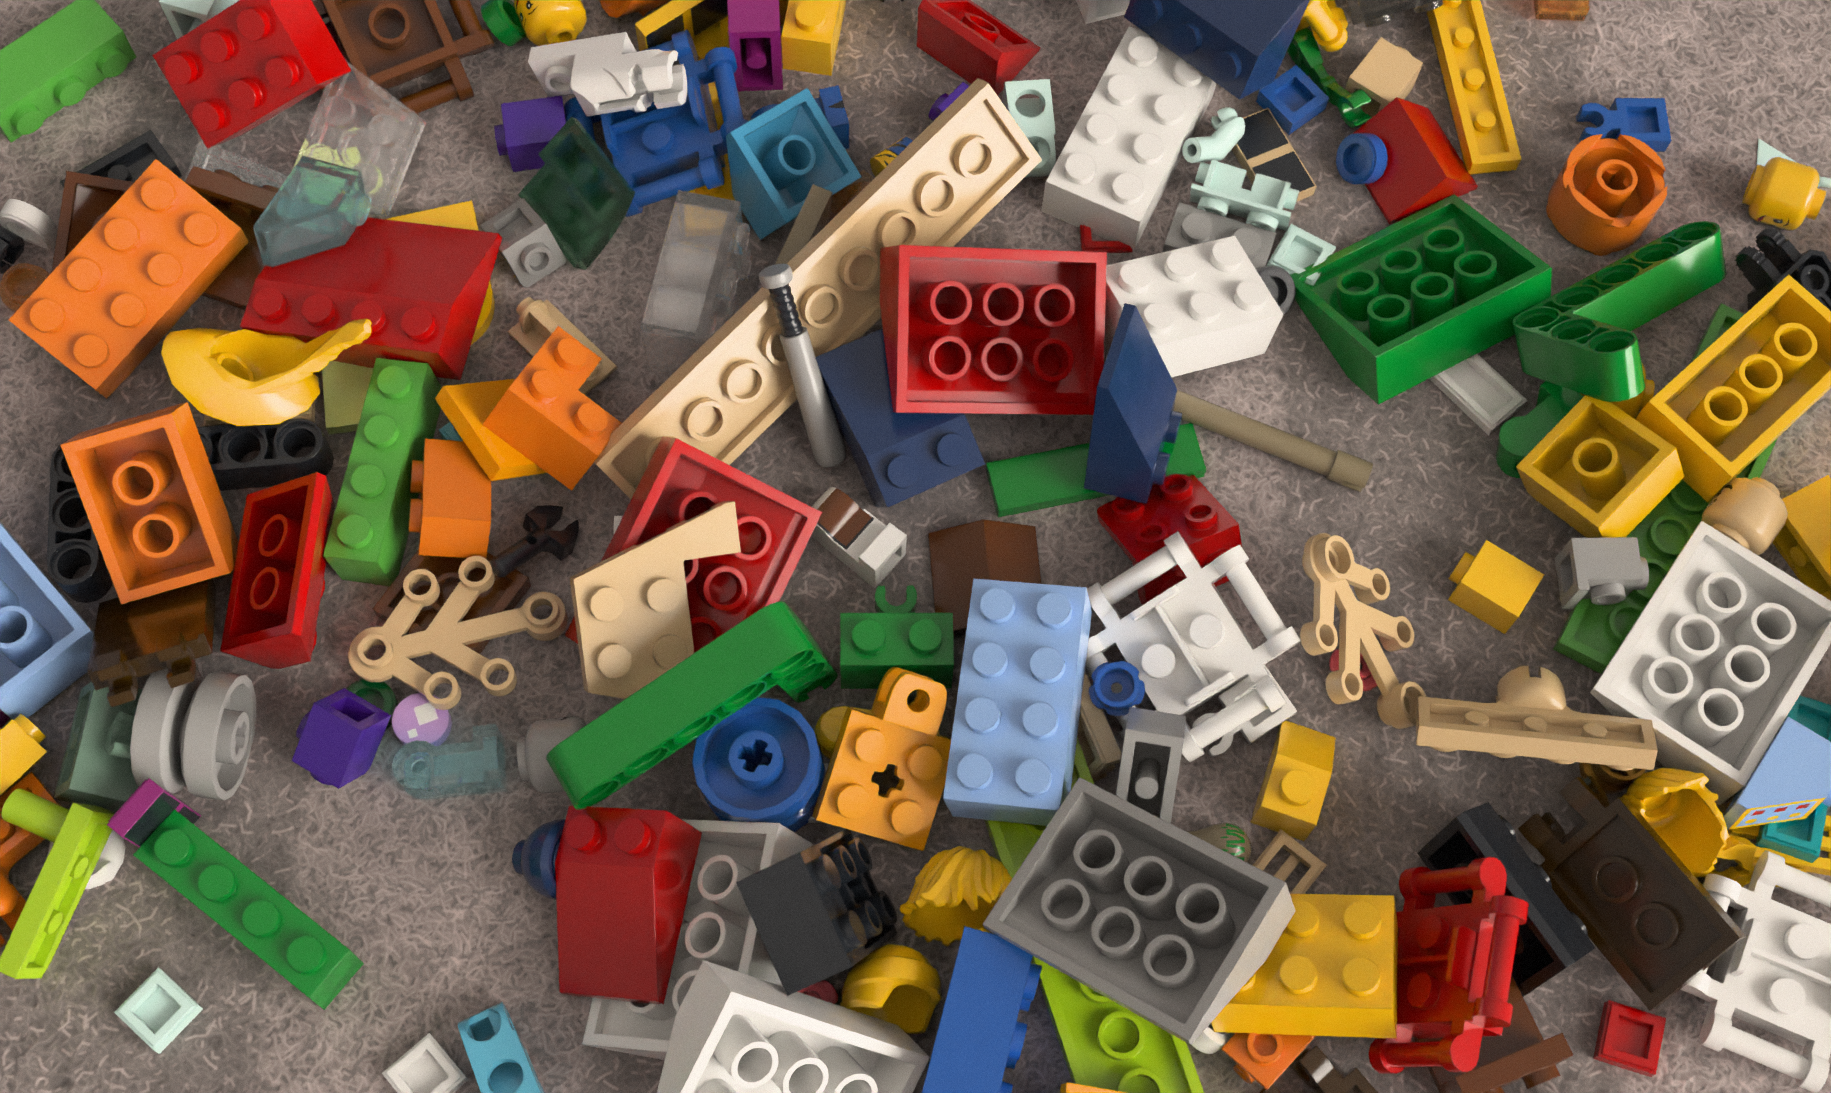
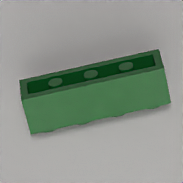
M175 809L133 854L323 1010L327 1008L364 964L350 949Z

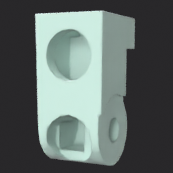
M1050 79L1007 81L1004 83L1001 102L1042 159L1024 178L1049 176L1056 163L1054 139L1056 131ZM1025 94H1033L1039 97L1018 99Z

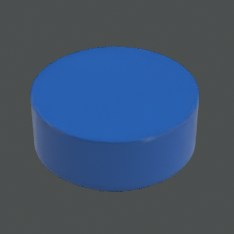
M1354 133L1348 135L1338 147L1336 154L1337 169L1340 176L1350 184L1374 183L1380 179L1387 166L1388 155L1385 144L1375 134Z

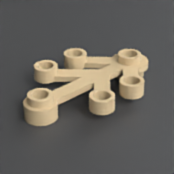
M1326 533L1311 536L1304 547L1302 564L1305 573L1314 582L1313 621L1302 626L1300 639L1305 651L1312 656L1334 651L1338 644V634L1333 625L1334 604H1336L1340 612L1339 670L1330 672L1326 678V690L1329 698L1335 704L1341 705L1358 701L1362 697L1363 682L1360 677L1361 653L1382 693L1377 700V710L1381 720L1386 725H1392L1397 729L1416 726L1418 696L1426 697V695L1416 682L1399 683L1374 635L1379 636L1382 646L1387 651H1398L1412 646L1414 642L1413 627L1404 616L1393 617L1366 605L1388 598L1390 584L1386 574L1379 568L1368 569L1355 563L1352 550L1342 537L1338 535L1331 536ZM1349 585L1354 586L1356 596L1360 601H1357Z
M471 556L461 563L458 570L460 582L425 631L406 635L422 608L433 604L438 599L440 586L432 572L426 569H416L405 577L403 582L405 595L382 627H370L360 632L350 644L348 659L350 666L360 678L369 682H383L394 677L425 695L434 708L448 710L453 708L461 698V688L456 678L447 672L431 674L411 661V658L433 654L482 682L486 691L491 695L505 696L512 692L517 683V675L511 663L502 658L489 660L465 645L522 631H527L536 640H553L559 637L566 629L568 615L562 600L557 595L550 592H538L528 597L520 608L462 621L480 593L488 591L495 581V575L490 562L481 556ZM475 568L486 570L485 577L480 581L472 582L467 579L469 572ZM427 581L431 583L427 593L423 595L412 593L414 586L418 582ZM541 605L552 607V613L548 618L540 620L533 617V612L537 607ZM383 645L386 647V651L381 658L377 660L367 658V653L373 646ZM505 670L509 674L504 683L500 685L489 683V677L494 671ZM448 683L452 685V691L446 698L438 699L433 697V691L439 684Z

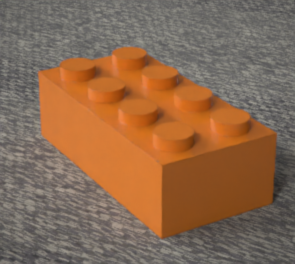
M155 159L10 317L9 321L107 399L249 241L237 224Z

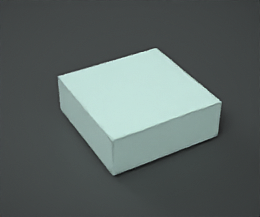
M1291 224L1269 259L1267 266L1280 267L1290 275L1293 273L1300 274L1306 271L1303 268L1314 264V267L1324 262L1328 256L1334 253L1336 246ZM1316 272L1306 277L1305 284L1314 286L1321 273L1318 274Z
M158 967L114 1013L148 1046L160 1054L203 1008Z

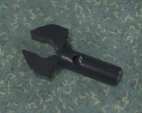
M553 505L535 507L526 513L523 528L529 534L491 559L490 564L494 575L505 577L541 552H550L562 561L573 553L579 531V521H574L562 531L551 530L545 532L546 529L553 527L561 519L564 508Z

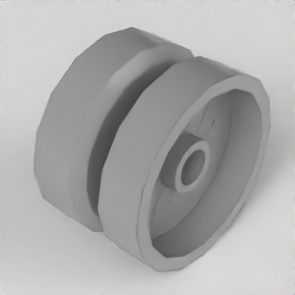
M168 668L153 672L147 679L138 700L132 725L130 754L131 769L136 785L140 786L145 779L148 780L150 778L172 794L182 790L186 785L188 792L195 797L223 801L229 799L235 794L242 783L255 734L256 695L252 680L245 674L223 671L209 673L203 680L202 675L196 670L195 681L170 688L167 680Z

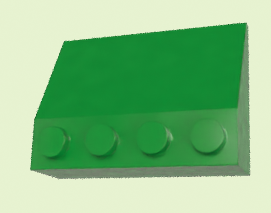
M1453 194L1328 256L1324 262L1314 267V264L1303 268L1306 271L1300 274L1293 273L1290 275L1296 289L1295 301L1346 376L1379 405L1515 335L1512 322L1514 317L1551 296L1552 267ZM1316 272L1318 274L1321 273L1314 286L1305 284L1306 277Z

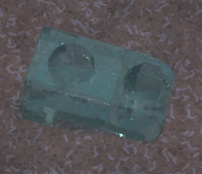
M496 724L473 726L472 742L439 746L419 740L406 743L397 751L393 758L392 770L394 777L409 795L424 800L507 791L504 736Z

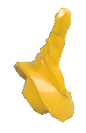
M367 318L353 320L341 328L328 331L308 343L293 336L267 335L247 329L227 331L194 328L169 332L163 341L161 354L172 385L200 413L236 426L275 425L309 409L320 394L318 377L314 372L321 371L328 365L329 361L336 359L344 349H348L352 345L360 344L363 340L368 339L372 333V322Z

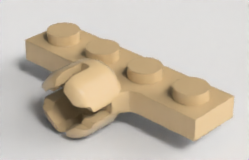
M1528 665L1509 671L1498 682L1496 703L1418 696L1416 745L1428 746L1442 752H1453L1456 750L1486 752L1500 758H1512L1515 756L1543 758L1558 764H1572L1574 762L1600 764L1623 771L1634 768L1654 770L1658 749L1652 720L1573 711L1566 705L1564 686L1558 676L1543 667H1539L1538 677H1530Z

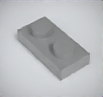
M1179 202L1162 252L1235 236L1256 269L1266 266L1277 233Z

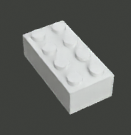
M1129 26L1045 182L1041 211L1076 227L1084 224L1091 228V233L1109 241L1125 243L1134 251L1183 156L1182 148L1184 142L1188 138H1192L1213 97L1216 83L1147 33Z

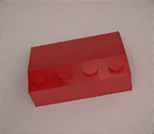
M308 210L255 279L240 327L267 335L293 336L308 343L328 331L341 328L353 320L367 318L372 322V333L369 338L363 340L360 344L344 349L333 361L374 368L376 358L428 363L436 377L461 380L502 237L499 233Z
M896 245L880 248V310L893 412L1093 415L1097 385L1104 367L1107 252Z
M662 437L601 561L633 545H639L665 532L667 528L683 520L687 521L722 501H734L741 552L690 559L683 562L695 653L767 605L780 601L822 512L677 438ZM574 616L565 636L578 644Z

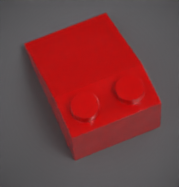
M574 806L568 807L555 860L560 993L572 996L664 1005L702 836L701 831L667 810L589 806L585 809L577 810Z

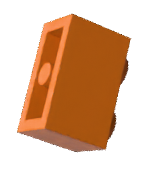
M425 438L423 461L412 460L410 493H421L420 499H410L408 532H419L418 555L457 558L481 556L486 559L491 526L490 479L464 441Z

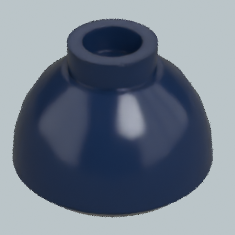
M565 819L553 820L539 826L526 840H521L516 844L512 855L515 871L523 875L526 882L537 893L556 900L555 860Z

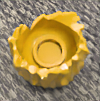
M1659 768L1643 773L1630 784L1627 793L1622 795V797H1626L1695 877H1706L1708 873L1715 870L1714 864L1717 863V857L1723 858L1724 850L1722 848L1727 845L1726 839L1730 837L1722 812L1718 809L1715 802L1718 800V794L1712 793L1705 786L1709 779L1702 772L1695 773L1676 768Z
M957 846L950 850H943L934 855L915 877V883L908 901L900 905V913L904 914L902 921L906 927L915 931V936L919 938L925 936L927 943L937 940L947 947L955 940H961L965 926L992 933L985 929L982 924L1012 878L1002 862L995 857L989 856L983 849L974 851L965 846Z

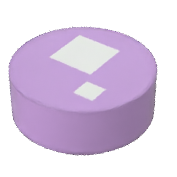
M415 693L404 698L397 705L392 716V727L397 738L406 748L417 752H426L439 747L447 739L451 731L452 720L448 710L434 708L425 695Z

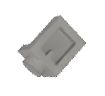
M524 198L480 225L485 232L499 233L501 235L502 241L499 253L506 260L524 288L530 287L566 263V257L548 226Z

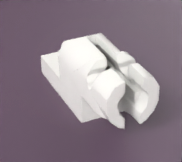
M627 32L531 47L528 63L546 95L554 97L574 94L586 116L632 110L636 113L644 112L651 106L652 102H654L657 109L682 106L686 102L687 77L684 64L672 66L674 61H677L678 52L676 50L662 51L659 49L636 52Z

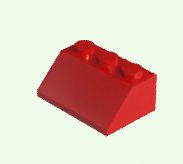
M315 472L247 494L220 648L221 652L271 669H282L311 661L312 651L317 641L316 625L320 599L325 590L324 573L326 559L323 557L335 509L334 500L325 475Z

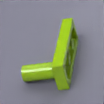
M22 788L14 790L8 796L2 808V819L54 844L0 957L1 973L14 979L42 978L53 959L113 830L107 824L115 814L114 812L100 806L74 802L69 810Z

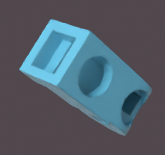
M503 1002L458 1023V1029L481 1093H545L527 1050L522 1045Z

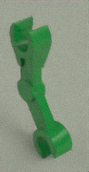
M1308 28L1295 32L1287 50L1295 65L1307 76H1310L1311 80L1329 97L1330 103L1339 108L1342 119L1349 127L1354 128L1370 120L1372 117L1361 109L1362 105L1371 102L1367 93L1361 89L1350 93L1341 87L1322 65L1323 59L1312 32Z

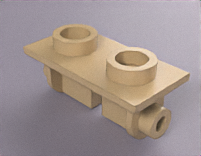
M527 297L520 302L516 309V312L520 315L519 322L507 332L532 357H534L559 326L602 358L579 389L581 393L586 395L617 369V366L547 299L543 302L542 300L535 301L533 298Z

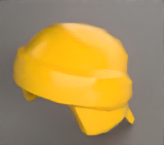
M887 944L875 949L853 966L844 982L840 1006L896 1024L905 1033L921 1034L926 1031L934 1008L941 1000V979L938 971L931 966L928 959L919 951L903 945Z

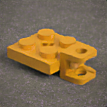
M892 667L885 673L880 682L871 709L872 714L847 707L812 814L817 821L924 851L945 786L951 738L937 734L947 702L945 686L928 676L899 667ZM916 690L914 701L907 704L909 694ZM887 764L895 765L894 774L899 777L898 785L896 788H889L886 794H879V785L871 781L874 771L884 772Z

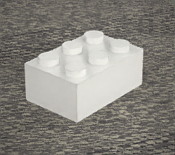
M1235 236L1106 265L1104 346L1109 352L1124 304L1135 305L1171 377L1265 354L1284 315Z

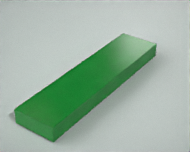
M1193 424L1180 425L1176 443L1165 442L1163 452L1171 454L1166 477L1173 474L1195 475L1196 478L1204 477L1207 469ZM1090 443L986 463V473L998 518L1110 496L1109 494L1084 488Z

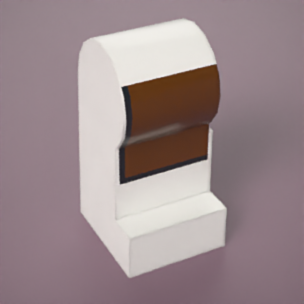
M829 487L813 504L812 507L822 512L811 536L874 589L905 556L907 535L893 524L889 523L886 526L867 510H862L853 499L841 490Z

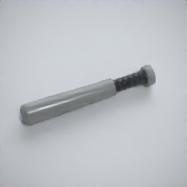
M775 264L763 269L759 273V281L763 288L769 290L771 300L774 303V309L776 310V316L779 319L778 322L782 332L779 337L814 459L822 467H833L845 459V445L807 328L801 326L799 313L796 310L794 296L789 286L793 279L792 269L788 264Z

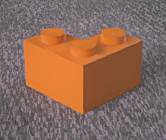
M558 326L510 385L483 423V426L572 491L607 446L611 433L622 422L579 391L602 358Z

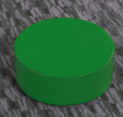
M488 0L481 5V14L486 25L502 43L507 46H514L526 37L514 3L511 0Z

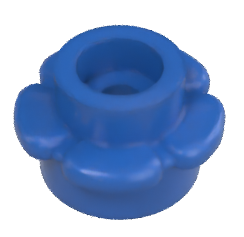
M1125 661L1106 662L1098 666L1092 673L1093 685L1089 687V696L1092 703L1099 709H1106L1107 713L1111 716L1127 715L1129 708L1139 705L1145 695V684L1142 680H1139L1137 668ZM1118 683L1122 686V691L1114 693L1111 690V686Z

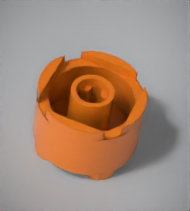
M1599 134L1581 141L1571 151L1549 192L1546 212L1557 231L1570 243L1588 250L1594 255H1609L1612 252H1617L1633 245L1642 236L1667 196L1668 185L1665 187L1663 177L1666 170L1662 160L1652 148L1632 136L1620 134L1617 139L1601 138L1603 134Z

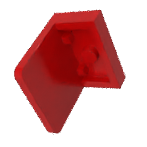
M1173 474L1165 477L1163 485H1152L1147 504L1117 497L1097 509L1100 524L1132 561L1133 566L1166 546L1164 540L1177 531L1184 538L1202 568L1237 545L1242 547L1239 523L1195 475ZM1177 564L1139 588L1137 591L1141 604L1144 605L1186 579L1187 577L1181 567ZM1225 576L1215 582L1214 585L1217 587L1228 582L1229 579Z

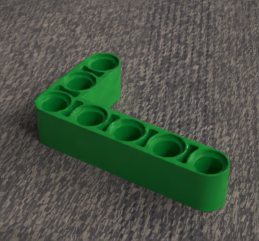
M1699 221L1680 226L1519 313L1512 322L1522 371L1530 376L1602 401L1619 402L1638 396L1643 392L1645 382L1636 334L1631 331L1725 279L1727 273L1719 225L1714 222Z
M783 601L775 602L755 612L560 742L547 754L546 760L574 808L577 810L585 809L587 806L591 807L606 799L778 684L795 702L800 703L808 700L807 693L819 686H822L824 690L830 687L837 679L838 674L809 629L792 609Z

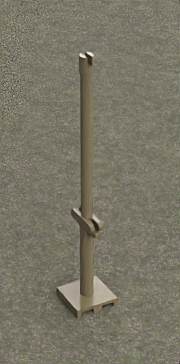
M814 184L812 185L775 264H787L830 222L832 191ZM1177 390L1174 411L1183 413L1182 420L1326 476L1327 480L1361 492L1362 488H1365L1373 468L1372 462L1341 450H1331Z

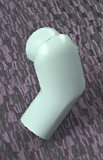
M1225 107L1217 111L1219 117L1212 116L1211 125L1216 131L1211 136L1192 137L1184 142L1182 151L1187 162L1220 161L1227 156L1245 132L1244 119L1238 117L1235 109Z

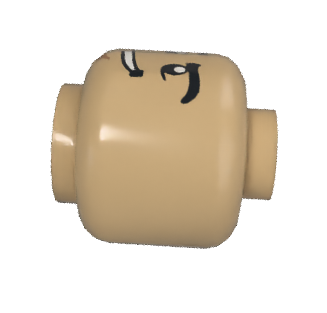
M1758 477L1752 479L1733 478L1710 501L1703 512L1701 521L1759 556L1769 548L1785 525L1788 512L1785 503L1780 498L1779 490L1771 482Z

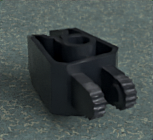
M1769 227L1756 236V247L1760 250L1748 246L1744 247L1735 256L1736 266L1739 267L1744 277L1754 287L1747 295L1748 310L1756 305L1786 276L1790 275L1831 311V262L1824 252L1810 249L1800 254L1789 239L1784 237L1785 235L1775 228Z

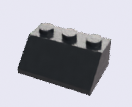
M1489 802L1456 816L1417 853L1431 871L1469 866L1473 860L1484 857H1495L1502 862L1507 873L1504 895L1522 899L1529 904L1527 921L1525 924L1519 925L1512 976L1523 997L1595 949V946L1588 938V933L1582 920L1575 913L1567 910L1553 891L1550 878L1545 870L1531 861L1517 842L1516 834L1511 824L1504 817L1498 815ZM1473 890L1446 894L1454 905L1469 904L1472 902Z

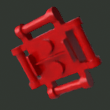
M1478 858L1473 860L1469 866L1434 871L1423 866L1405 869L1401 873L1399 889L1405 901L1403 911L1396 912L1398 924L1397 1039L1377 1038L1371 1043L1369 1060L1374 1070L1378 1073L1397 1074L1402 1072L1405 1067L1443 1066L1449 1072H1469L1477 1065L1482 1036H1502L1503 1027L1511 1025L1513 1006L1508 1003L1519 925H1523L1527 921L1529 904L1522 899L1504 895L1507 873L1504 865L1497 858ZM1473 890L1472 902L1469 904L1434 907L1436 894ZM1412 1037L1418 1039L1442 1038L1441 1041L1411 1042Z

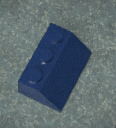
M1130 0L1124 18L1240 100L1274 81L1310 0Z

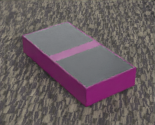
M148 778L111 817L107 825L122 838L140 848L174 809L193 824L201 815L185 802Z

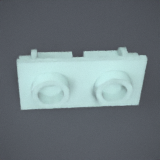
M1212 160L1211 164L1200 163L1195 182L1202 183L1203 186L1192 183L1190 191V201L1198 203V209L1224 217L1227 216V213L1247 219L1246 224L1275 232L1276 228L1287 231L1291 212L1285 211L1283 208L1294 210L1299 195V190L1290 188V182L1256 173L1250 191L1242 188L1247 170L1216 160Z

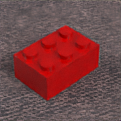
M239 0L152 55L207 149L249 132L351 72L349 65L312 0Z

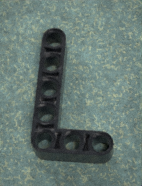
M288 419L275 425L236 426L228 424L197 427L220 491L271 487L315 472L326 476L333 466L334 457L327 440L316 423L308 419ZM60 444L52 455L50 467L47 568L53 580L70 598L77 602L90 603L104 597L111 589L113 582L90 522L88 521L83 526L74 528L77 521L87 514ZM304 447H315L307 456L294 457ZM260 451L253 460L240 462L243 456L249 452ZM90 565V569L85 575L72 579L79 568Z

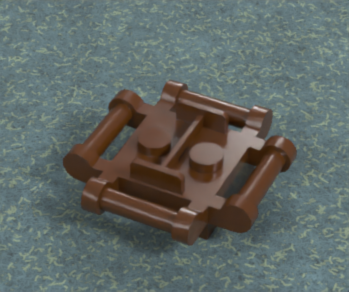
M435 0L312 1L321 18L328 17L356 80L344 85L341 84L340 79H337L322 88L323 94L320 96L326 112L343 108L364 97L381 134L394 129V123L453 99L458 98L462 102L474 97L472 86L460 59L492 48L495 45L489 30L482 29L470 0H448L464 35L463 38L455 41L451 37ZM445 67L449 76L448 80L388 104L384 103L379 91L393 88L426 75L436 68Z

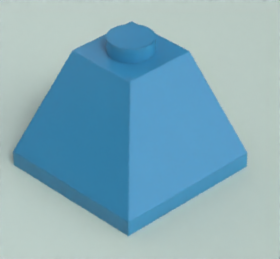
M808 88L726 135L733 197L760 240L797 218L813 184L832 191V195L862 177Z

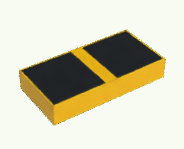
M672 0L636 22L635 29L639 51L671 41L672 34L688 30L691 37L694 38L728 17L727 0Z

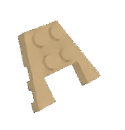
M722 501L710 507L709 510L687 521L683 520L667 528L665 532L639 545H633L570 577L582 678L586 692L626 699L694 654L683 562L690 559L741 552L734 501Z

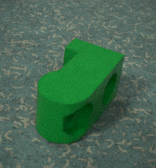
M1547 381L1542 383L1539 388L1536 407L1525 416L1513 417L1506 421L1500 429L1496 460L1502 472L1510 477L1521 478L1516 466L1584 396L1579 392Z

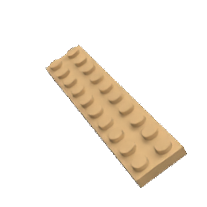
M977 78L787 263L793 273V279L789 286L794 296L796 310L799 313L801 326L807 328L815 357L860 338L881 318L880 248L896 245L954 247L1042 161L989 83ZM762 287L611 433L607 446L594 463L630 499H632L662 437L677 438L730 465L797 400L790 370L779 337L782 333L778 322L779 319L776 316L774 303L771 300V294L768 289Z

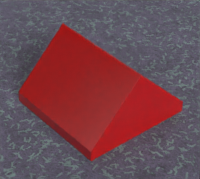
M922 0L918 7L917 47L970 84L977 78L989 83L997 96L1004 89V83L1012 81L1040 50L1039 46L971 0Z
M1396 97L1354 132L1375 134L1385 144L1388 155L1386 169L1380 179L1374 183L1365 184L1389 225L1453 194L1459 197L1478 188L1473 177L1467 172L1461 158L1427 107Z

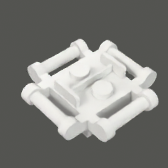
M1177 531L1164 540L1166 546L1103 586L1097 582L1087 588L1091 607L1101 619L1106 629L1089 638L1085 668L1092 677V673L1098 666L1108 662L1103 653L1117 645L1125 660L1139 671V680L1144 682L1145 692L1155 706V711L1178 715L1188 714L1249 676L1256 687L1255 690L1192 729L1186 722L1182 754L1191 763L1205 754L1204 747L1268 708L1271 712H1274L1287 704L1279 688L1265 668V664L1301 642V639L1292 626L1286 628L1245 564L1249 558L1241 545L1231 548L1202 568L1184 538ZM1177 564L1181 567L1187 577L1186 579L1167 589L1124 618L1120 616L1114 604ZM1227 576L1267 639L1265 643L1257 648L1253 647L1214 585L1215 582ZM1115 683L1111 686V690L1114 693H1120L1122 686ZM1128 714L1124 716H1116L1120 725L1124 729L1119 733L1123 740L1125 736Z
M1765 850L1756 863L1748 889L1741 887L1739 883L1730 878L1717 874L1706 875L1703 887L1725 912H1727L1728 906L1734 908L1731 919L1743 931L1746 937L1718 958L1712 979L1706 974L1707 967L1680 990L1705 1000L1704 1004L1709 1006L1699 1036V1043L1717 1052L1723 1048L1791 1076L1796 1079L1797 1086L1813 1093H1818L1826 1082L1830 1067L1828 1060L1831 1054V924L1771 899L1774 887L1777 885L1831 908V883L1786 865L1784 857ZM1732 1016L1804 1046L1802 1056L1733 1027Z

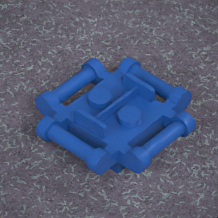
M684 30L672 34L671 41L645 49L676 50L678 52L677 60H679V64H684L687 77L686 102L682 106L657 109L654 102H652L651 106L644 112L636 113L632 110L586 116L577 98L569 99L564 104L567 123L573 127L581 170L577 176L580 194L587 198H597L616 192L622 212L626 217L642 213L643 206L703 186L710 190L724 185L722 168L726 167L724 155L728 153L726 135L749 122L744 119L734 77L737 63L734 51L731 48H714L706 54L704 59L698 60L693 39L689 31ZM714 81L724 121L720 130L717 128L708 83ZM602 121L605 142L612 154L614 166L604 170L600 166L593 123Z

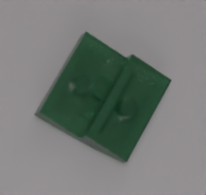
M571 117L538 154L545 164L518 195L521 199L524 198L546 223L563 254L573 267L585 270L598 257L617 231L632 203L635 191L578 119Z

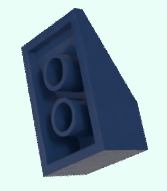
M1127 303L1124 304L1097 385L1084 488L1147 504L1153 483L1163 485L1171 455L1163 452L1165 442L1176 443L1183 413L1174 411L1177 387L1137 307Z
M883 328L816 356L832 408L875 507L888 508L985 465L964 413L893 412Z

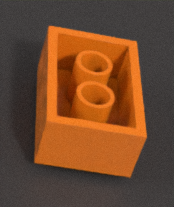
M188 402L80 432L61 444L62 451L121 604L226 575L234 569L239 542Z

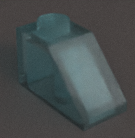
M303 155L253 226L263 264L274 267L345 245L356 227L365 223L370 211V198L365 193L361 171Z

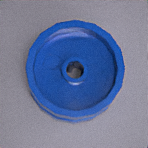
M757 697L697 737L692 759L697 785L705 797L709 808L719 821L780 823L794 833L809 822L808 819L813 814L826 774L823 756L815 732L800 711L780 700Z

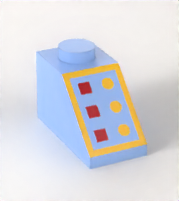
M1787 717L1748 782L1735 794L1724 812L1723 817L1727 829L1806 819L1820 803L1831 807V742L1792 718Z

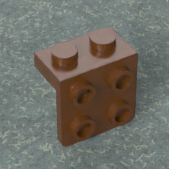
M193 166L185 183L237 224L249 241L204 291L202 296L246 310L255 279L299 223L300 218L291 198L277 187L271 185L258 187L242 182L237 176L225 170L216 169L212 172Z
M1511 976L1508 1003L1513 1006L1511 1025L1503 1027L1502 1036H1482L1479 1059L1475 1068L1469 1072H1449L1443 1066L1428 1067L1439 1093H1505L1503 1087L1523 1080L1528 1090L1561 1076L1556 1065L1572 1057L1573 1053L1563 1033L1546 1040L1543 1039L1513 976ZM1414 1037L1415 1042L1441 1041L1442 1039H1418Z

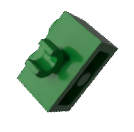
M913 585L907 586L906 601L902 605H890L886 601L885 586H878L875 592L876 613H840L841 689H878L883 676L892 667H899L928 676L934 681L943 684L945 688H952L954 669L953 613H915L917 592Z

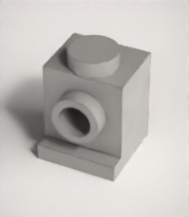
M1637 537L1571 538L1555 557L1562 609H1573L1581 599H1591V602L1596 605L1616 604L1625 600L1633 590H1644L1648 584V563L1645 557H1640Z

